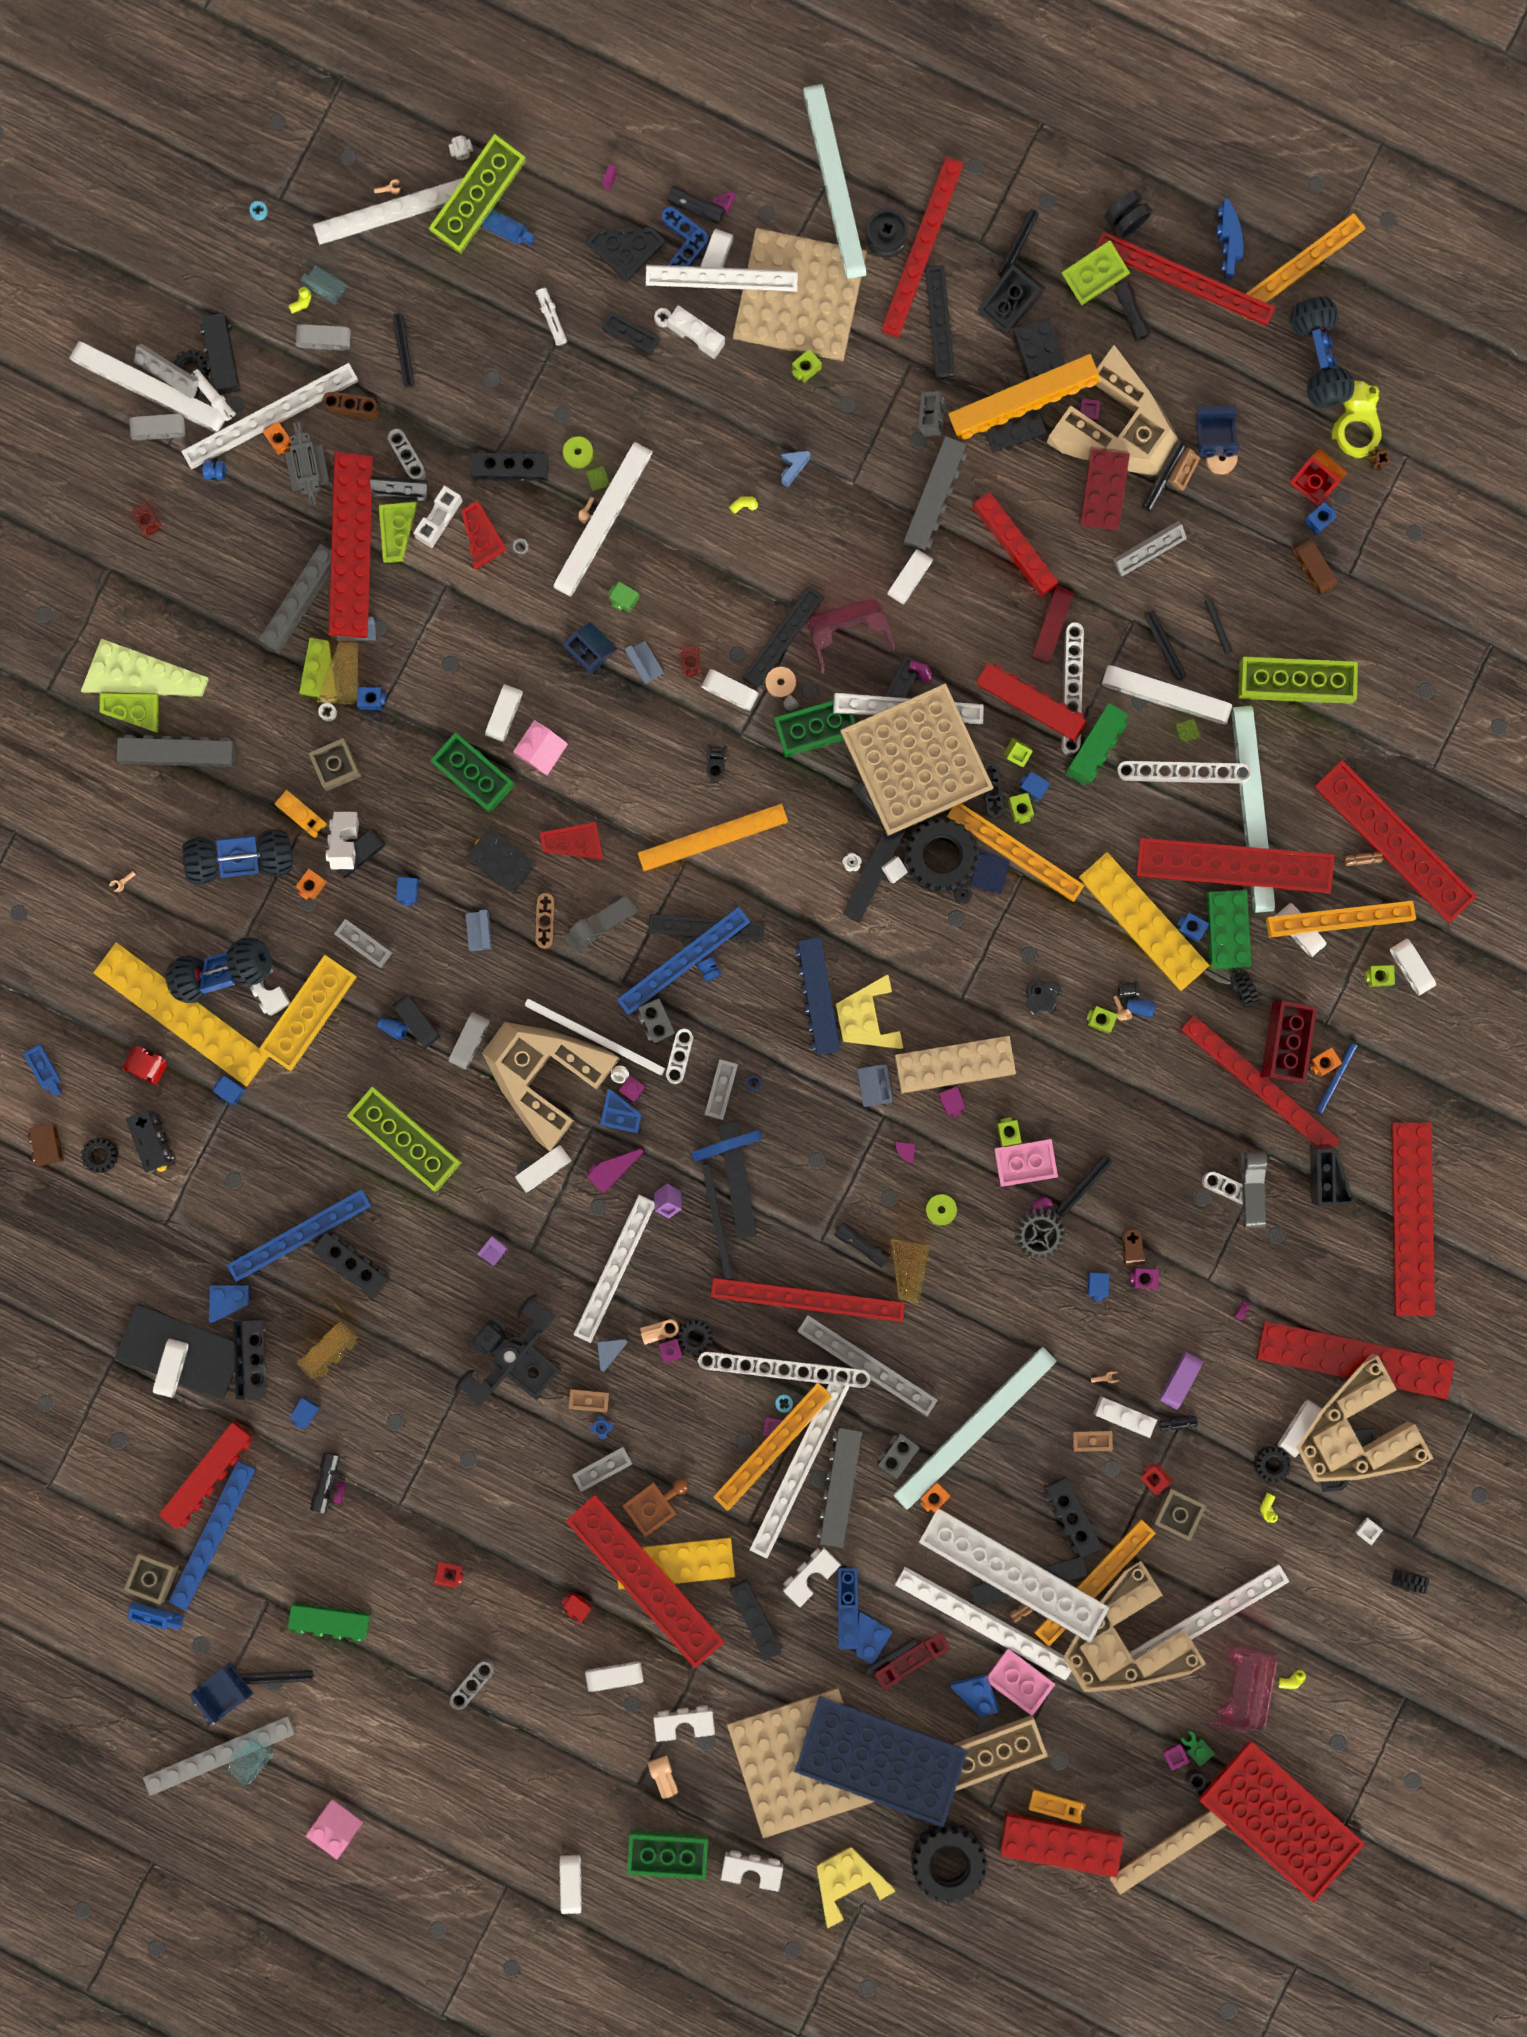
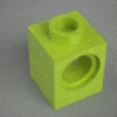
M809 349L792 363V373L796 379H801L805 383L821 369L822 363ZM808 364L811 368L809 370H802L801 365Z
M1012 737L1003 754L1008 760L1024 767L1033 750L1028 745Z
M1025 793L1009 798L1008 803L1014 822L1019 821L1020 824L1031 821L1030 818L1034 816L1029 794ZM1024 805L1027 812L1025 814L1018 813L1017 806Z
M1394 965L1368 967L1364 973L1365 982H1368V987L1395 985ZM1377 971L1382 973V981H1378L1375 978Z
M1096 1006L1088 1012L1086 1020L1089 1022L1087 1025L1109 1034L1118 1015ZM1098 1014H1102L1105 1017V1023L1102 1025L1096 1021Z
M1012 1117L1000 1119L1001 1123L997 1124L1001 1147L1022 1143L1017 1120L1012 1121ZM1006 1126L1013 1128V1136L1007 1137L1004 1135V1128Z

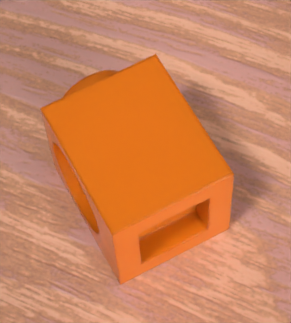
M278 421L263 431L278 455L281 453L285 454V452L290 450V437ZM277 437H284L282 442L275 443Z
M308 869L295 887L300 890L298 892L300 896L306 900L309 897L314 900L327 881ZM309 881H313L315 884L314 888L307 891L306 884Z
M1332 1047L1309 1060L1311 1071L1315 1075L1318 1074L1319 1077L1342 1064ZM1321 1058H1325L1328 1061L1326 1068L1320 1066Z
M936 1481L920 1497L922 1500L920 1504L928 1512L932 1510L935 1513L950 1497V1494ZM937 1493L939 1500L936 1503L929 1502L928 1497L930 1494Z

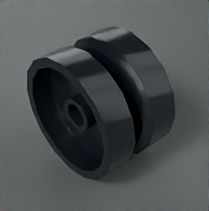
M1133 190L1120 198L1104 215V219L1109 225H1116L1114 231L1120 239L1127 237L1137 230L1153 213V210L1147 203L1141 204L1143 198L1137 190Z
M883 209L874 213L867 223L866 243L870 251L881 258L895 257L902 252L906 245L908 232L906 219L901 213L893 209Z

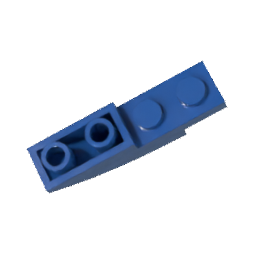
M1224 199L1222 205L1218 207V217H1221L1220 223L1217 224L1216 235H1219V242H1224L1222 254H1225V261H1222L1221 272L1224 273V279L1231 280L1234 275L1235 262H1240L1243 257V236L1234 207L1229 199Z
M838 1568V1649H858V1568Z

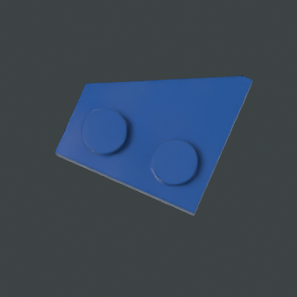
M608 1089L600 1126L638 1133L642 1114L612 1090Z
M210 1285L209 1323H214L249 1305L250 1285Z
M861 1611L859 1612L858 1649H856V1656L872 1665L893 1631Z
M986 1674L951 1683V1689L980 1717L999 1712L998 1703Z

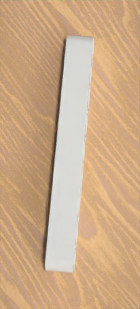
M77 342L69 357L73 362L177 414H181L185 418L215 433L220 431L225 422V418L217 409L195 398H189L175 388L83 342Z
M634 442L554 584L555 589L570 597L573 595L652 454L651 450Z
M704 1352L698 1359L700 1367L706 1370L860 1388L868 1386L871 1380L867 1371L713 1352ZM706 1355L711 1356L713 1359L710 1366H705L703 1363V1358ZM726 1357L732 1361V1365L728 1369L722 1365V1361ZM744 1360H749L751 1363V1368L748 1371H744L741 1367V1363ZM763 1362L770 1364V1371L767 1373H763L760 1369ZM783 1364H787L790 1368L787 1375H782L779 1371L780 1366ZM802 1366L807 1367L809 1370V1374L805 1378L801 1377L798 1372ZM823 1368L828 1371V1377L825 1380H821L818 1377V1371ZM840 1371H845L848 1375L845 1382H840L837 1379V1374ZM860 1373H864L867 1376L866 1383L862 1385L856 1381V1377Z

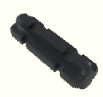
M1190 1416L1187 1419L1185 1417L1170 1419V1421L1161 1420L1159 1421L1161 1431L1184 1429L1187 1426L1191 1428L1198 1426V1420L1196 1416Z

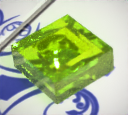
M604 466L586 471L592 491L610 485Z
M1194 719L1175 725L1181 744L1200 737Z

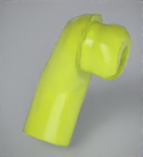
M300 288L298 301L289 304L292 314L308 307L311 299V292L308 288Z
M742 496L732 503L729 508L735 514L742 507H749V509L755 510L758 507V503L753 496Z
M1266 1493L1260 1506V1511L1267 1522L1274 1523L1278 1519L1277 1514L1272 1508L1275 1496Z
M1297 1670L1289 1679L1279 1678L1278 1688L1297 1689L1306 1679L1305 1672Z

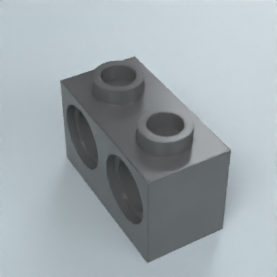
M940 391L921 392L918 429L924 437L943 436L946 399Z
M660 999L638 1008L640 1012L637 1013L641 1024L645 1023L648 1030L645 1033L649 1042L653 1040L654 1044L676 1035ZM650 1008L655 1009L657 1012L656 1016L652 1019L646 1017V1011ZM656 1026L664 1027L665 1032L663 1035L656 1036L654 1034Z
M899 1433L898 1436L894 1434L888 1442L890 1447L887 1451L883 1450L877 1458L879 1460L878 1466L896 1479H898L920 1448L902 1433ZM902 1441L908 1444V1448L904 1452H900L897 1449V1445ZM890 1457L897 1460L896 1465L892 1468L886 1466V1460Z

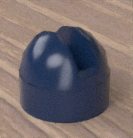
M757 1076L748 1077L746 1088L750 1092L758 1091L761 1087L760 1078ZM753 1081H756L755 1087L751 1088Z

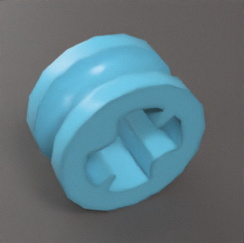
M255 201L250 205V213L255 220L259 221L266 218L268 212L263 202ZM258 207H261V210L263 211H261L260 214L257 215L256 211L254 210H257Z
M782 1394L777 1397L775 1405L780 1412H788L793 1406V1401L790 1396ZM782 1398L783 1400L784 1398L788 1399L789 1407L785 1408L784 1406V1409L780 1408L781 1403L779 1400Z

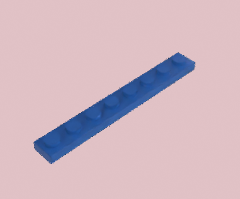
M738 907L618 998L617 1001L629 1015L749 924V919Z
M361 1189L229 1263L227 1267L234 1280L238 1282L370 1208L372 1205L364 1190Z
M237 1461L168 1603L185 1611L188 1609L256 1468Z

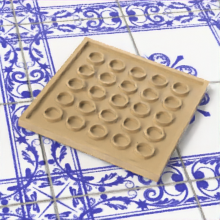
M756 228L748 269L798 271L797 291L743 289L733 339L805 353L810 349L815 356L844 361L861 277L846 278L839 245ZM862 250L863 259L865 262L867 251Z
M946 684L840 730L888 836L993 789Z
M839 1688L727 1724L763 1838L874 1802L794 1772L819 1696L843 1704Z

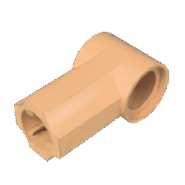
M668 1319L640 1328L644 1344L675 1336L680 1330V1324L675 1319ZM667 1323L675 1325L674 1333L666 1331Z
M663 1756L648 1762L652 1778L656 1780L662 1799L677 1794L678 1790L671 1774L672 1769L668 1757Z

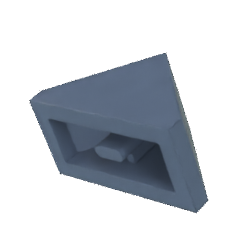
M627 1339L598 1342L600 1370L602 1372L607 1369L629 1342Z

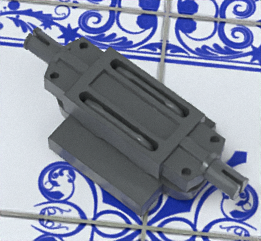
M295 422L293 423L295 434L290 437V452H285L292 490H300L301 494L308 496L309 505H316L315 495L321 491L320 485L330 484L324 448L322 445L314 446L310 440V435L303 433L301 422H297V424Z

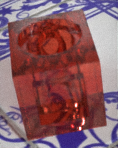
M148 503L130 511L140 531L145 536L147 534L153 535L161 528L156 515ZM150 517V523L144 525L143 520Z
M699 647L680 648L682 675L686 674V677L697 676V673H701ZM688 659H694L696 664L693 667H688L685 662Z

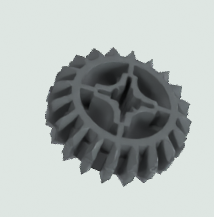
M1042 1207L1039 1208V1212L1032 1208V1214L1025 1211V1218L1019 1216V1220L1022 1223H1015V1226L1019 1229L1013 1230V1233L1017 1235L1014 1237V1241L1019 1242L1017 1244L1018 1249L1023 1248L1022 1253L1026 1254L1028 1252L1030 1258L1035 1254L1038 1260L1041 1254H1043L1045 1259H1047L1046 1253L1050 1252L1054 1256L1053 1249L1060 1251V1247L1057 1244H1064V1240L1061 1238L1066 1237L1065 1232H1062L1065 1226L1060 1225L1063 1222L1062 1219L1057 1218L1056 1212L1051 1214L1050 1209H1047L1044 1213ZM1036 1220H1046L1050 1223L1040 1225L1036 1222ZM1030 1224L1032 1230L1027 1234L1028 1237L1024 1238L1025 1230ZM1035 1227H1037L1038 1230H1041L1044 1240L1041 1238V1236H1038ZM1055 1228L1054 1237L1048 1242L1047 1237L1052 1232L1051 1230ZM1040 1242L1044 1246L1035 1247L1030 1245V1243Z

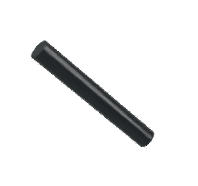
M1208 599L1204 602L1224 653L1228 654L1232 652L1213 601Z
M914 1638L865 1668L864 1670L867 1675H871L917 1646L916 1640Z

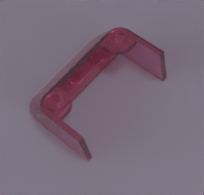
M868 599L812 616L808 620L807 629L821 674L825 673V664L820 649L826 648L831 644V632L867 621L871 630L884 632L890 653L894 652L895 644L888 621L878 601Z
M1222 1646V1650L1230 1652L1229 1659L1231 1664L1236 1666L1230 1704H1225L1220 1708L1218 1713L1219 1720H1209L1208 1724L1233 1732L1262 1731L1267 1721L1277 1656L1267 1651L1241 1646Z

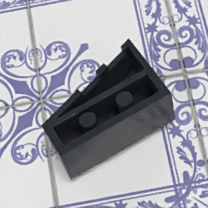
M1330 1144L1310 1145L1311 1202L1318 1207L1356 1204L1350 1192L1349 1183L1346 1181L1337 1150Z

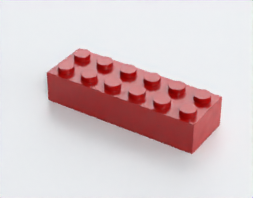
M1005 1812L999 1853L1002 1857L1117 1878L1124 1838L1118 1832Z

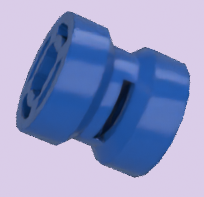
M204 460V479H225L226 466L224 461L214 463L211 460Z
M714 957L697 964L699 970L703 972L705 982L722 975L720 969L716 967Z

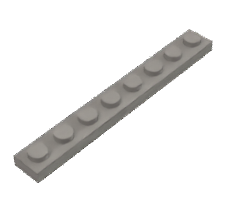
M807 1315L797 1332L852 1368L867 1371L872 1381L924 1415L928 1416L938 1401L809 1315Z
M289 1715L148 1774L143 1777V1780L151 1796L293 1736L296 1732Z

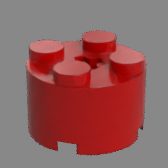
M136 1045L130 1051L121 1069L126 1072L129 1071L133 1076L157 1086L167 1067V1061L154 1053L150 1056L146 1049Z

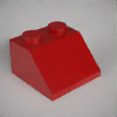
M1319 448L1291 480L1290 484L1319 507L1348 472Z

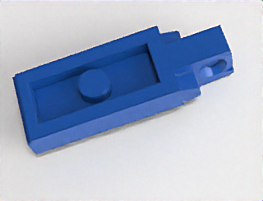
M493 209L482 224L483 228L515 244H521L523 241L532 245L535 240L534 235L527 232L528 228L523 224Z
M42 1044L23 1053L41 1087L45 1090L49 1089L53 1096L57 1097L63 1092L58 1085L61 1082L60 1077Z
M131 1602L129 1606L128 1619L164 1630H166V1627L180 1630L184 1622V1616L177 1613L173 1614L142 1603Z

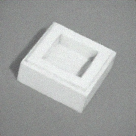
M895 856L881 867L891 883H895L908 872L898 856Z
M1366 1517L1355 1533L1372 1545L1383 1529Z

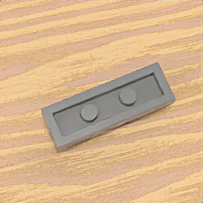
M346 919L334 933V935L380 968L383 967L392 954L391 951Z
M719 1059L705 1111L706 1116L724 1119L738 1064Z
M623 1446L577 1471L572 1476L582 1492L633 1463Z

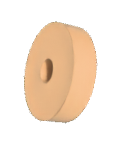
M1237 455L1224 457L1225 461H1220L1219 456L1206 457V463L1212 472L1223 475L1233 470L1238 457Z
M776 667L768 673L766 688L772 696L785 698L795 690L796 678L790 669ZM782 679L785 683L778 685L777 681Z

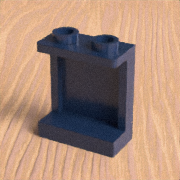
M1236 406L1198 407L1196 428L1199 457H1232L1237 455L1239 443H1237L1235 424Z
M229 1662L192 1691L189 1696L194 1705L198 1706L204 1718L211 1725H214L248 1699L253 1692Z

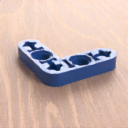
M667 207L662 212L663 223L686 241L668 266H678L680 259L683 261L680 266H691L706 248L708 235L673 207ZM667 214H674V219L678 222L677 225L673 219L667 220ZM688 224L690 230L686 233L681 232L680 226ZM701 236H703L704 242L699 241L695 248L694 245L697 242L696 237L700 238ZM687 249L692 250L694 255L691 258H685L683 252Z
M760 1130L692 1152L694 1162L762 1140Z

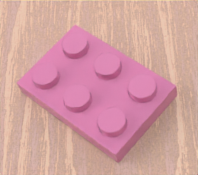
M1052 1139L994 1149L1000 1187L1058 1177Z
M1008 1648L987 1675L990 1685L1032 1716L1055 1686L1053 1681Z

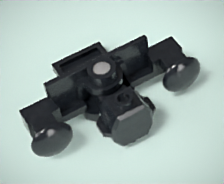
M537 1294L529 1296L518 1310V1317L524 1313L533 1321L521 1336L506 1338L505 1324L499 1319L488 1320L472 1340L473 1350L479 1355L494 1354L495 1368L482 1383L471 1376L475 1369L466 1371L458 1379L455 1385V1392L461 1388L480 1407L506 1376L535 1400L561 1369L532 1346L556 1316L546 1307L543 1309L534 1301L538 1296ZM530 1367L538 1369L539 1374L537 1377L532 1378L528 1375Z

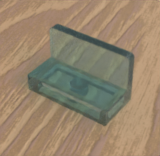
M317 266L313 268L310 275L304 273L301 278L305 287L335 305L347 288L345 283Z
M250 1739L227 1770L243 1785L250 1784L274 1752L270 1748H263L254 1739Z

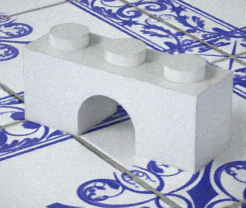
M680 306L676 307L667 320L669 329L682 338L687 336L697 343L700 350L713 359L716 358L725 345V337Z
M444 486L434 500L435 505L432 512L427 518L423 517L413 534L416 539L433 548L463 502L461 496Z
M334 812L333 820H330L329 824L330 831L332 832L331 835H328V846L330 848L326 850V861L330 862L331 869H354L356 856L354 843L344 841L358 838L359 821L357 812Z
M263 981L250 987L255 997L258 996L262 1002L259 1005L264 1014L268 1013V1015L273 1016L291 1004L281 987L268 991L265 989Z
M1100 1396L1093 1413L1100 1418L1149 1438L1157 1422L1155 1418Z
M825 1547L821 1550L817 1548L810 1555L812 1559L808 1563L803 1562L798 1567L797 1575L794 1578L790 1576L783 1583L785 1586L783 1591L799 1607L814 1594L806 1582L810 1574L820 1573L828 1579L841 1566L840 1562Z
M707 1705L697 1706L696 1710L679 1708L677 1712L669 1713V1710H661L657 1712L658 1714L654 1715L656 1742L676 1740V1727L684 1722L693 1726L695 1737L715 1735L713 1709L708 1708Z
M731 1850L730 1853H725L721 1880L740 1884L743 1873L748 1870H754L760 1875L759 1888L779 1892L783 1872V1863H780V1860L774 1858L764 1860L754 1854L744 1856L741 1855V1852Z

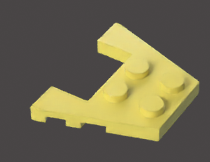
M889 975L880 978L836 1004L843 1042L903 1049L900 1031L880 1035L872 997L892 992Z
M852 1846L817 1864L828 1928L844 1920L835 1900L868 1882H871L880 1900L895 1892L894 1887L871 1867Z

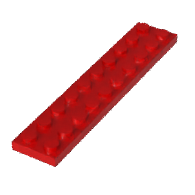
M341 452L334 453L328 635L357 638L368 637L372 502L370 478L372 476L373 456Z
M1343 760L1314 787L1377 852L1382 854V857L1447 923H1451L1477 897Z
M1140 838L1137 877L1331 894L1335 854Z
M1391 1123L1394 1316H1435L1432 1123Z
M1267 1321L1263 1322L1256 1357L1259 1360L1349 1378L1370 1354L1379 1356L1396 1389L1448 1399L1455 1361Z
M596 1494L566 1520L568 1525L694 1668L698 1667L725 1642Z

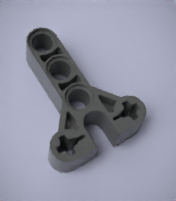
M627 895L597 914L577 922L564 938L576 954L606 932L637 914L639 909L631 897Z
M1266 1152L1239 1153L1238 1167L1242 1181L1244 1228H1265L1264 1183L1267 1169Z

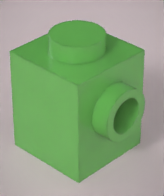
M621 582L613 585L608 594L610 595V602H612L611 605L620 611L624 609L629 613L639 599L638 592Z

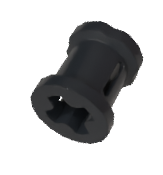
M1138 981L1126 984L1118 982L1119 999L1131 996L1139 998Z

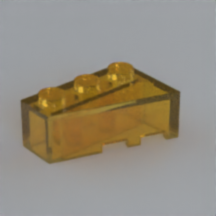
M338 643L316 702L356 703L358 700V643Z
M890 1238L898 1299L920 1303L931 1246Z
M342 1320L322 1340L313 1346L302 1359H299L296 1364L311 1380L319 1376L322 1378L330 1371L328 1367L333 1362L337 1364L344 1357L342 1353L346 1349L350 1351L357 1345L358 1342L356 1340L359 1336Z

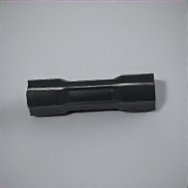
M675 185L671 187L667 197V202L691 210L717 224L720 223L724 215L725 207L701 199Z
M1130 282L1118 285L1114 291L1119 303L1123 307L1135 341L1146 339L1150 336L1151 332L1146 320L1142 316Z
M842 1222L834 1234L881 1268L891 1255L844 1222Z
M330 1452L323 1453L320 1473L310 1510L327 1513L333 1480L341 1455Z

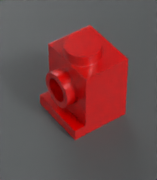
M1158 1463L1155 1466L1152 1464L1147 1466L1143 1470L1145 1474L1141 1477L1142 1481L1156 1496L1174 1481ZM1155 1473L1160 1477L1159 1480L1154 1478Z
M439 1562L436 1566L433 1584L457 1588L458 1584L461 1585L464 1573H461L462 1567ZM445 1574H451L452 1579L447 1580Z
M575 1592L571 1596L567 1595L561 1603L564 1606L563 1608L566 1609L565 1613L572 1618H578V1624H581L592 1609V1605Z

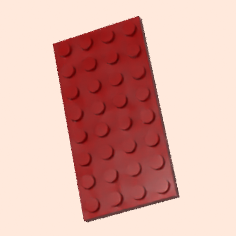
M1251 1740L1246 1743L1198 1798L1202 1804L1313 1903L1365 1845L1360 1838Z

